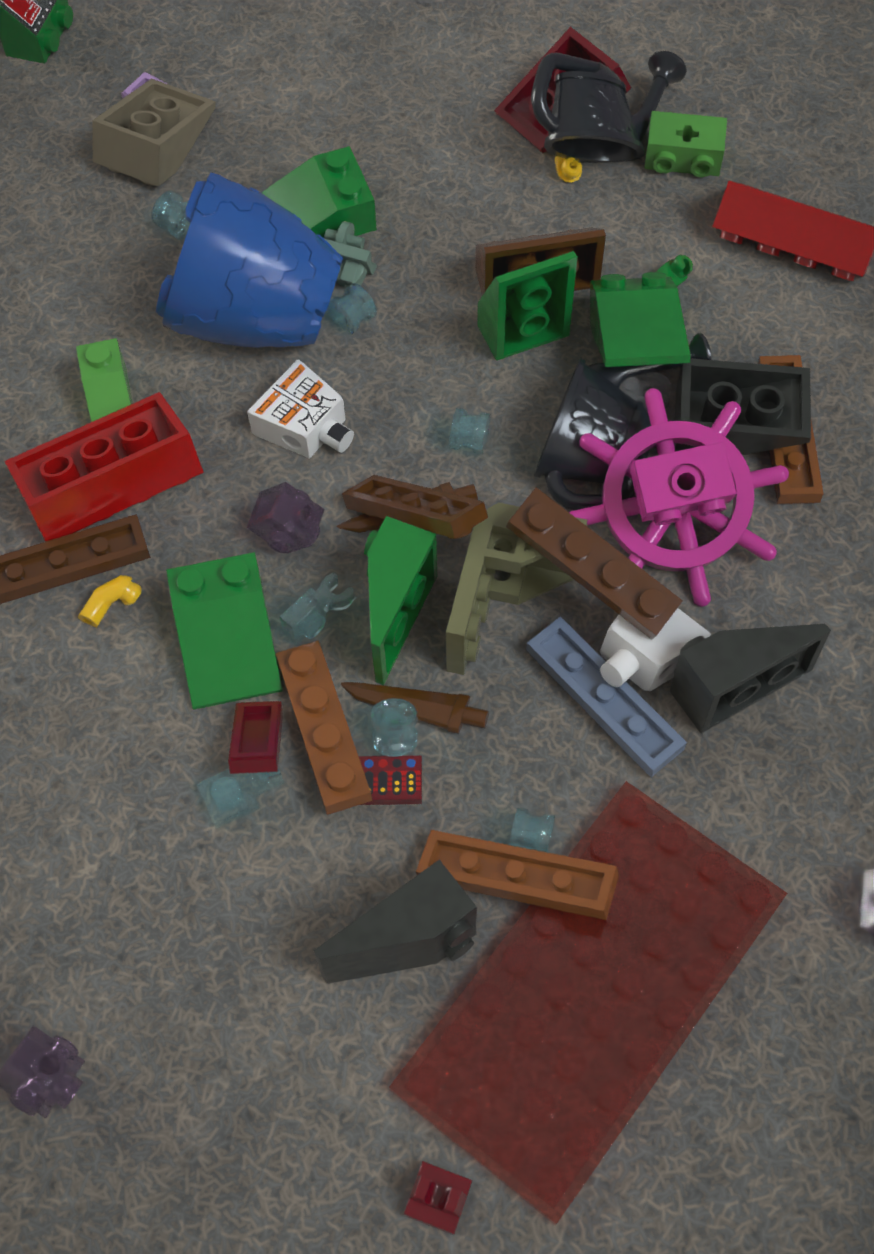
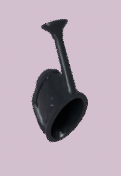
M658 51L650 56L648 67L654 76L653 83L638 112L632 115L626 97V86L609 67L600 62L562 53L548 54L541 60L538 66L531 93L533 113L538 122L548 131L544 148L555 156L565 159L574 157L577 161L588 163L621 162L640 159L645 155L642 140L649 127L652 111H656L663 92L669 83L680 82L686 75L687 68L683 59L670 51ZM554 69L566 71L555 76L556 91L551 113L546 98L552 72Z
M697 333L689 343L690 358L712 360L708 340L704 334ZM580 357L534 472V477L540 478L541 475L545 476L548 491L557 503L571 510H579L602 504V494L573 493L563 483L562 478L604 484L610 465L582 449L579 443L581 436L591 433L619 450L633 435L651 426L644 403L639 400L636 401L619 389L620 385L630 377L672 368H681V364L605 367L604 362L587 365L585 364L586 361ZM650 450L644 452L636 460L647 458ZM626 475L622 483V500L632 498L635 492L632 479Z

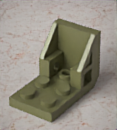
M497 503L486 509L488 518L473 527L446 629L447 672L464 675L467 662H476L481 642V636L478 635L480 624L486 623L491 600L519 605L574 580L506 527L508 521L520 508L519 506ZM577 518L579 521H581L583 524L587 526L588 520ZM500 570L508 572L510 577L505 581H499L494 578L493 574Z

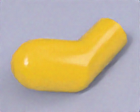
M556 156L555 165L558 177L567 183L576 182L581 177L582 164L575 160L576 158L574 157L565 159Z
M120 575L98 586L79 613L78 618L82 622L97 628L110 606L118 599L125 605L134 604L142 592L141 586L132 582V577Z

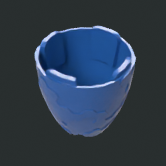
M210 172L207 181H197L185 209V216L190 222V226L174 276L167 275L161 285L156 312L159 316L163 317V327L179 334L194 336L203 341L239 347H287L315 344L322 325V317H324L339 275L343 257L322 236L314 233L302 223V220L294 213L252 187L247 188L221 175Z

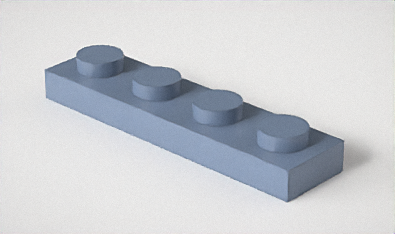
M561 616L527 642L526 651L650 777H653L685 750L687 742L627 682L623 683L620 687H613L604 680L600 668L606 661Z

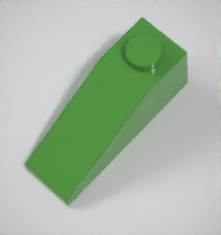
M117 338L76 346L91 422L133 404L127 369Z

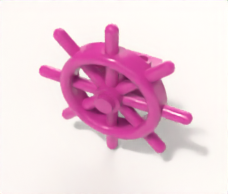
M651 388L647 390L644 396L651 426L633 435L619 450L591 433L581 436L579 441L581 448L610 466L604 480L602 504L574 510L569 513L576 518L588 520L587 525L606 521L615 540L630 555L628 558L641 569L644 565H648L665 571H686L694 603L699 607H705L710 603L711 596L704 566L721 558L736 543L765 561L775 558L777 554L775 546L746 528L754 507V489L785 482L789 477V471L785 466L778 465L750 472L746 460L740 451L726 438L741 413V407L737 402H728L711 428L688 421L668 422L662 394L658 389ZM674 444H686L694 446V448L675 452ZM654 447L657 448L658 456L636 460L644 452ZM626 475L633 481L636 497L622 500V483ZM733 499L731 516L728 518L720 512L726 510L725 504L730 503ZM640 514L642 522L652 521L641 536L628 521V516ZM691 516L719 532L720 535L711 542L699 547ZM671 523H675L681 550H669L657 546Z

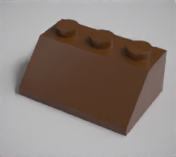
M590 227L477 244L475 269L482 295L497 276L572 251L577 255L574 291L590 289V281L601 280L606 239L604 229Z

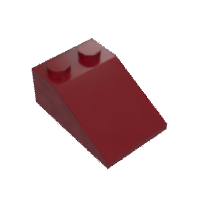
M569 27L494 110L497 115L541 153L546 152L544 143L545 138L548 136V131L538 122L533 113L531 93L538 66L545 56L550 53H562L600 62L614 71L620 80L624 82L626 94L631 89L619 64L572 27ZM554 69L552 72L546 98L551 113L556 91L555 76L566 71Z

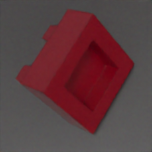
M422 1161L404 1211V1216L455 1235L472 1180Z

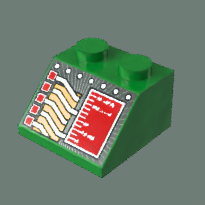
M0 0V40L5 55L45 64L51 52L55 53L58 50L60 36L64 29L70 28L72 25L73 10L69 6L68 0Z

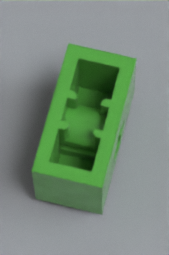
M652 111L644 169L656 170L659 173H690L697 177L719 176L725 151L727 118Z

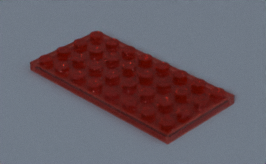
M627 781L568 855V857L617 866L619 878L607 920L530 904L389 1086V1090L555 1226L788 894Z

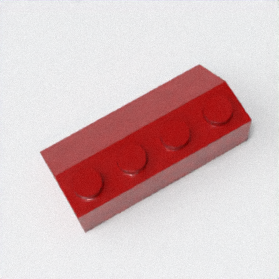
M730 180L726 186L712 226L722 230L720 238L742 244L743 239L747 238L758 242L756 250L774 256H779L780 251L783 250L795 254L793 262L816 269L818 262L833 267L832 275L849 281H854L856 275L865 276L874 255V226Z
M161 392L4 461L45 542L73 534L98 521L106 520L117 512L137 503L145 502L158 493L176 485L184 484L189 479L204 473L190 433Z

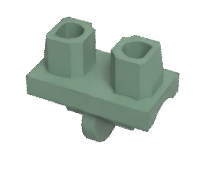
M344 221L338 231L327 229L325 240L343 257L337 278L338 284L359 290L366 274L373 275L377 265L371 261V251L363 249L365 239L354 235V224Z

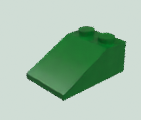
M350 146L311 157L261 192L266 197L294 213L302 220V223L324 239L327 229L338 231L344 221L354 224L355 236L377 230L375 200Z
M574 251L497 276L478 301L477 326L496 361L570 336L577 255Z
M661 272L644 273L642 278L626 279L621 274L603 275L601 280L590 281V328L605 367L690 363L691 354L678 288L671 277H666V274Z
M388 516L385 517L379 531L372 530L364 548V554L368 556L367 577L369 582L372 658L375 682L381 685L385 684L438 577L436 534Z
M255 552L166 569L172 609L193 710L283 692Z

